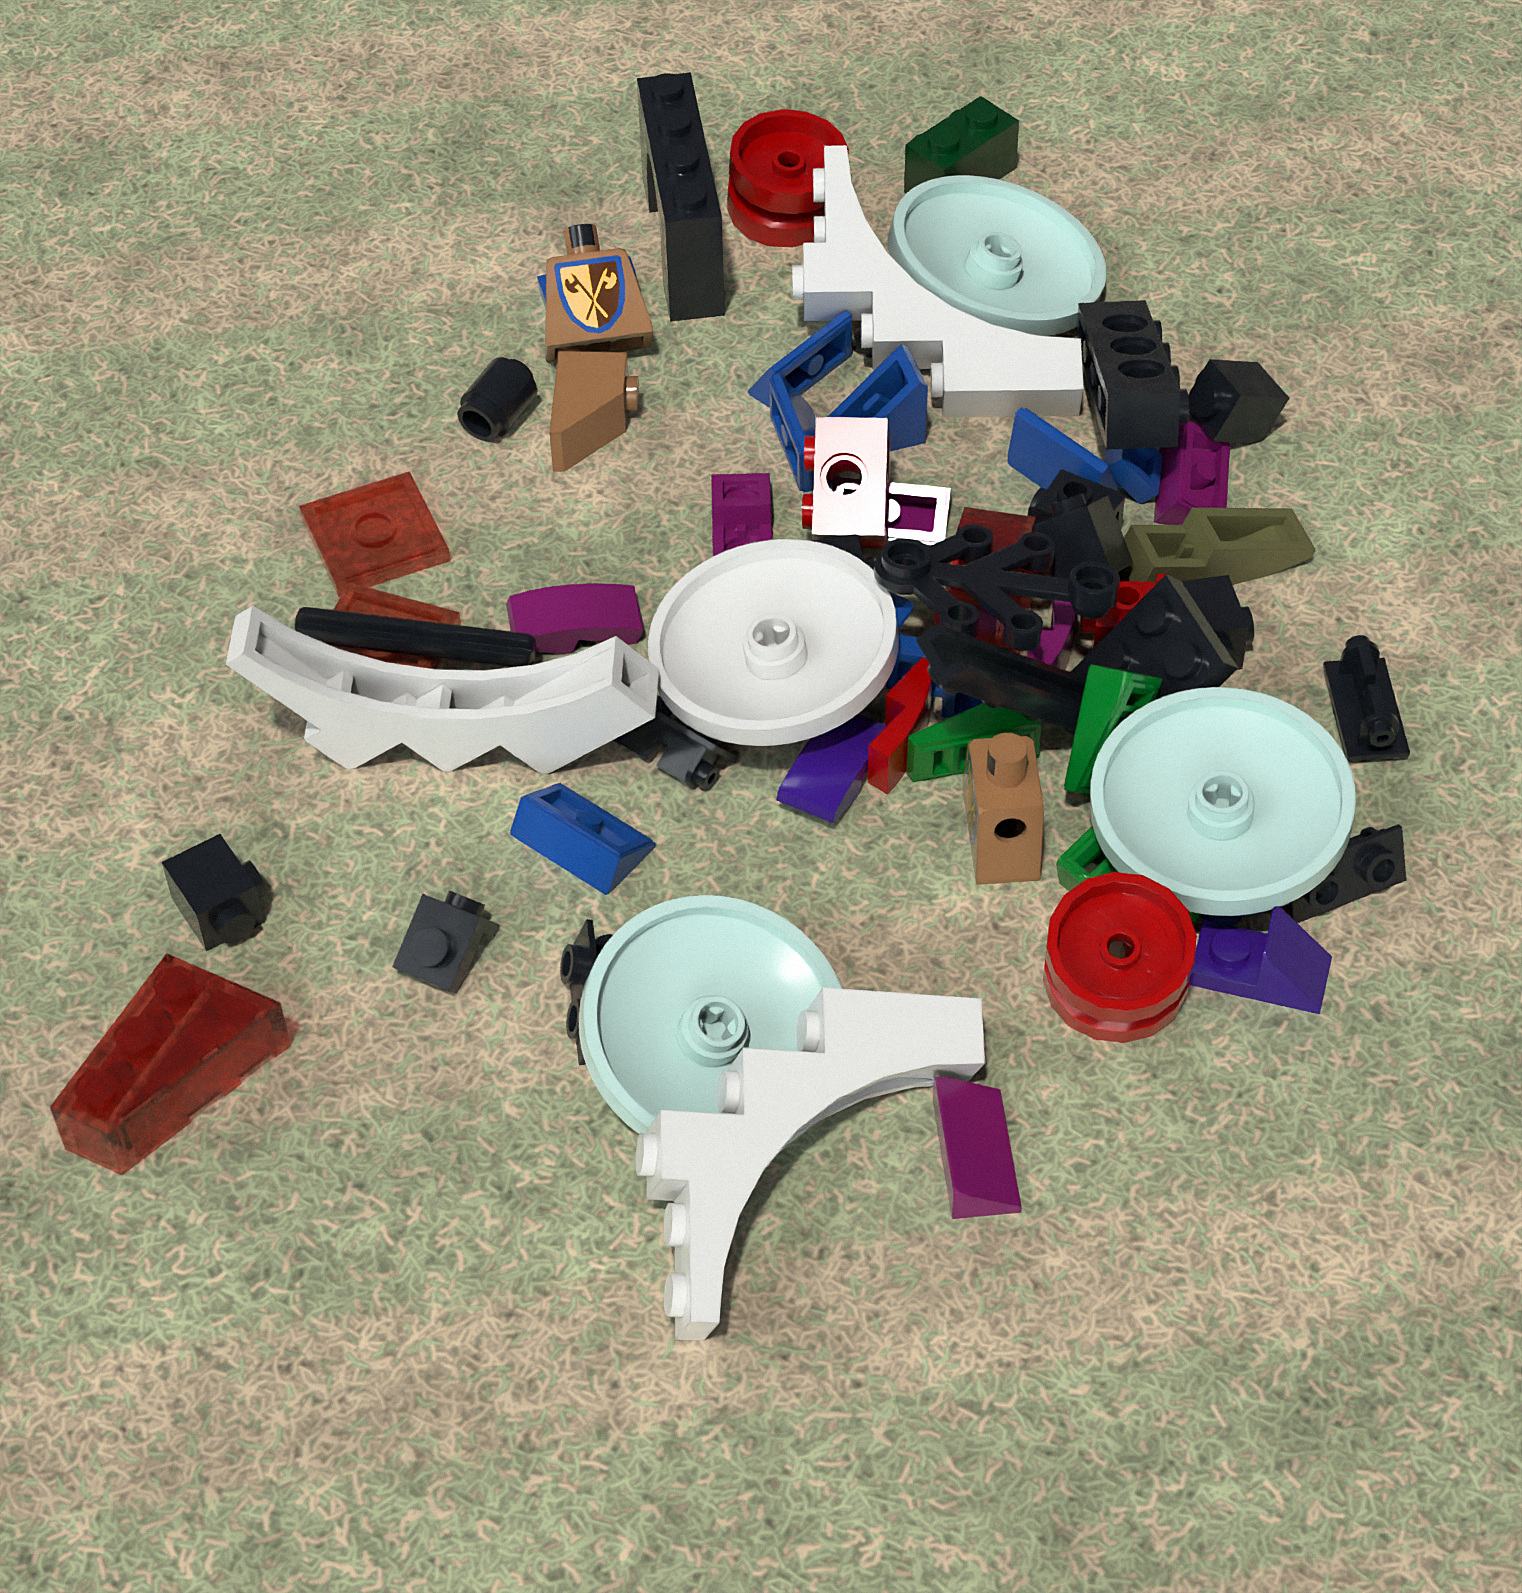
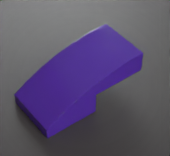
M857 714L842 725L824 734L810 738L779 787L776 800L834 823L860 794L863 776L868 771V745L887 725Z

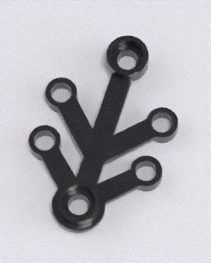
M978 524L965 525L957 531V534L930 546L910 538L892 540L883 546L881 553L874 562V577L880 585L896 594L916 595L941 617L940 626L975 638L978 633V609L968 602L958 601L943 586L961 588L1004 625V643L1008 647L1019 651H1028L1039 646L1043 620L1037 613L1023 609L1008 595L1070 602L1074 612L1079 616L1097 619L1107 615L1109 610L1116 605L1120 583L1118 572L1111 566L1100 562L1078 564L1071 569L1069 579L1011 572L1020 567L1031 572L1048 570L1053 564L1054 540L1049 535L1041 532H1029L1023 534L1018 542L992 553L993 533L987 527ZM959 559V560H961V561H963V562H965V563H968V564H967V565H956V564H948V563H950V562H952V561H954V560Z

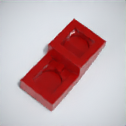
M924 657L886 694L885 725L887 726L868 745L867 783L887 795L906 773L909 735L921 731L928 726L931 710L932 679L927 671L930 664Z

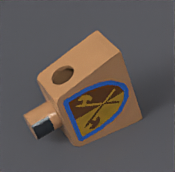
M578 224L566 228L563 234L567 255L551 257L546 262V362L557 361L559 351L621 352L651 347L653 337L652 322L626 250L622 248L600 250L597 228L593 224Z
M1001 733L993 738L974 739L968 742L963 796L976 885L1040 881L1044 804L1034 741L1028 736H1019L1013 733ZM1011 819L1010 823H1015L1014 837L1002 838L994 832L997 824L1003 820Z

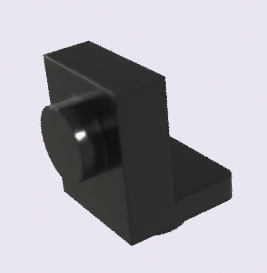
M448 891L444 902L422 894L392 967L445 990L458 993L483 933L495 937L499 924L481 917L485 904L453 891Z

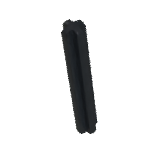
M312 607L299 608L295 618V631L334 646L508 667L533 665L536 653V640L529 633Z

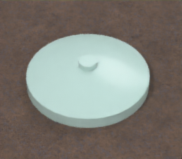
M955 175L940 177L919 184L907 192L900 200L888 232L890 256L918 284L950 306L992 325L1032 335L1052 336L1077 327L1078 303L1098 302L1106 282V264L1102 251L1094 237L1079 220L1060 205L1032 190L994 178Z
M1229 687L1197 688L1173 693L1152 701L1133 712L1112 731L1104 742L1093 767L1090 786V815L1093 830L1103 853L1119 873L1144 875L1169 888L1190 912L1216 916L1248 915L1273 909L1274 906L1286 905L1314 889L1332 872L1342 858L1352 832L1356 805L1355 784L1349 763L1337 742L1317 721L1295 706L1278 698L1255 691Z
M698 895L671 899L654 905L627 921L614 933L598 955L586 980L580 1001L579 1037L581 1050L593 1083L606 1103L638 1134L646 1133L660 1110L720 1113L717 1103L720 1074L723 1070L727 1071L742 1048L799 1051L797 1047V1024L801 1011L808 1009L823 987L842 989V986L833 968L818 947L800 929L773 911L748 901L725 896Z

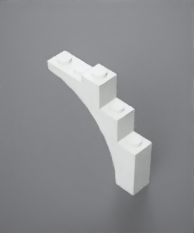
M847 145L824 146V168H813V202H824L825 216H814V243H803V265H792L793 300L804 299V321H832L843 311L850 312L852 314V321H861V348H872L873 370L900 344L909 348L918 368L930 369L931 397H941L942 417L1015 416V413L1021 407L1029 409L1038 416H1079L1084 390L1081 339L1038 336L992 325L950 306L918 284L886 252L866 221L852 185Z
M253 605L235 616L226 660L228 667L307 720L304 740L346 769H355L394 746L403 743L443 772H451L501 745L540 774H549L654 719L659 669L617 636L579 653L528 666L492 670H440L388 663L337 649L297 632Z
M823 987L808 1009L802 1010L799 1015L797 1024V1047L799 1051L742 1048L729 1069L721 1072L717 1090V1103L720 1113L660 1110L647 1132L640 1133L638 1136L635 1165L637 1175L646 1176L647 1200L674 1201V1203H668L666 1206L663 1232L665 1245L675 1247V1273H668L664 1288L665 1314L667 1317H675V1340H705L719 1324L724 1266L739 1215L762 1172L778 1153L820 1120L864 1099L913 1087H933L934 1077H951L969 1081L985 1064L982 998Z

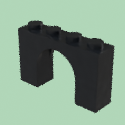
M691 72L680 74L664 73L652 77L637 78L642 179L649 213L658 212L663 287L670 322L725 316L722 215Z

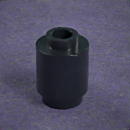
M494 358L461 397V407L457 412V416L462 427L473 437L482 441H492L497 435H505L537 396V385L531 370L524 363L516 359Z

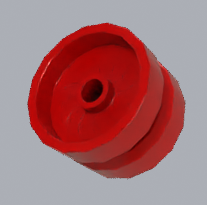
M780 109L760 113L745 121L732 136L730 149L727 210L733 225L747 238L766 246L792 248L801 246L803 243H814V216H825L824 202H813V168H824V146L847 145L843 134L828 120L807 111Z
M1112 872L1085 879L1063 895L1049 919L1043 982L1051 1007L1070 1028L1095 1040L1126 1043L1155 1035L1175 1019L1187 998L1190 977L1194 967L1197 939L1188 909L1169 888L1144 875Z

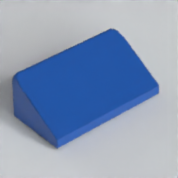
M846 310L770 367L748 390L749 395L770 408L769 379H771L772 374L780 373L802 395L852 356V314Z
M780 373L772 374L771 379H769L771 421L799 491H803V493L813 491L814 471L804 470L805 436H815V414L808 402Z
M1021 407L1015 413L1007 455L1008 464L1039 487L1045 489L1049 487L1059 471L1063 469L1118 491V485L1109 464L1029 409Z
M557 783L522 796L510 830L511 836L605 895L612 892L656 846V843L651 838L562 783Z

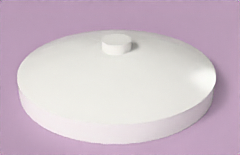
M797 539L767 540L738 546L699 564L685 574L666 594L653 617L648 636L649 661L659 669L657 689L661 698L674 715L694 730L711 738L750 746H775L807 740L824 734L847 722L861 712L882 690L892 673L899 649V632L893 600L888 589L880 585L875 579L874 571L859 558L844 550L819 542Z

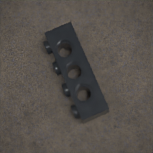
M1146 300L1078 303L1077 338L1081 339L1083 377L1106 450L1178 447L1179 425H1187L1189 420V397L1187 389H1180L1178 366L1171 365L1169 342H1162L1161 321L1152 319Z

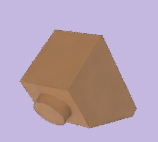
M558 352L549 430L553 472H565L626 432L628 410L638 411L639 377L628 375L627 352Z

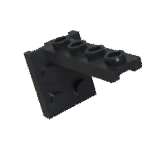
M1166 574L1071 672L940 625L928 628L916 640L930 664L927 668L929 676L942 690L950 694H957L959 692L980 699L991 708L1003 707L1021 713L1033 722L1042 720L1060 726L1072 735H1075L1087 674L1091 664L1162 678L1155 700L1181 691L1220 687L1238 669L1181 580Z

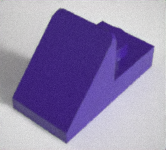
M1278 906L1273 908L1268 934L1203 920L1189 985L1320 1015L1332 956Z

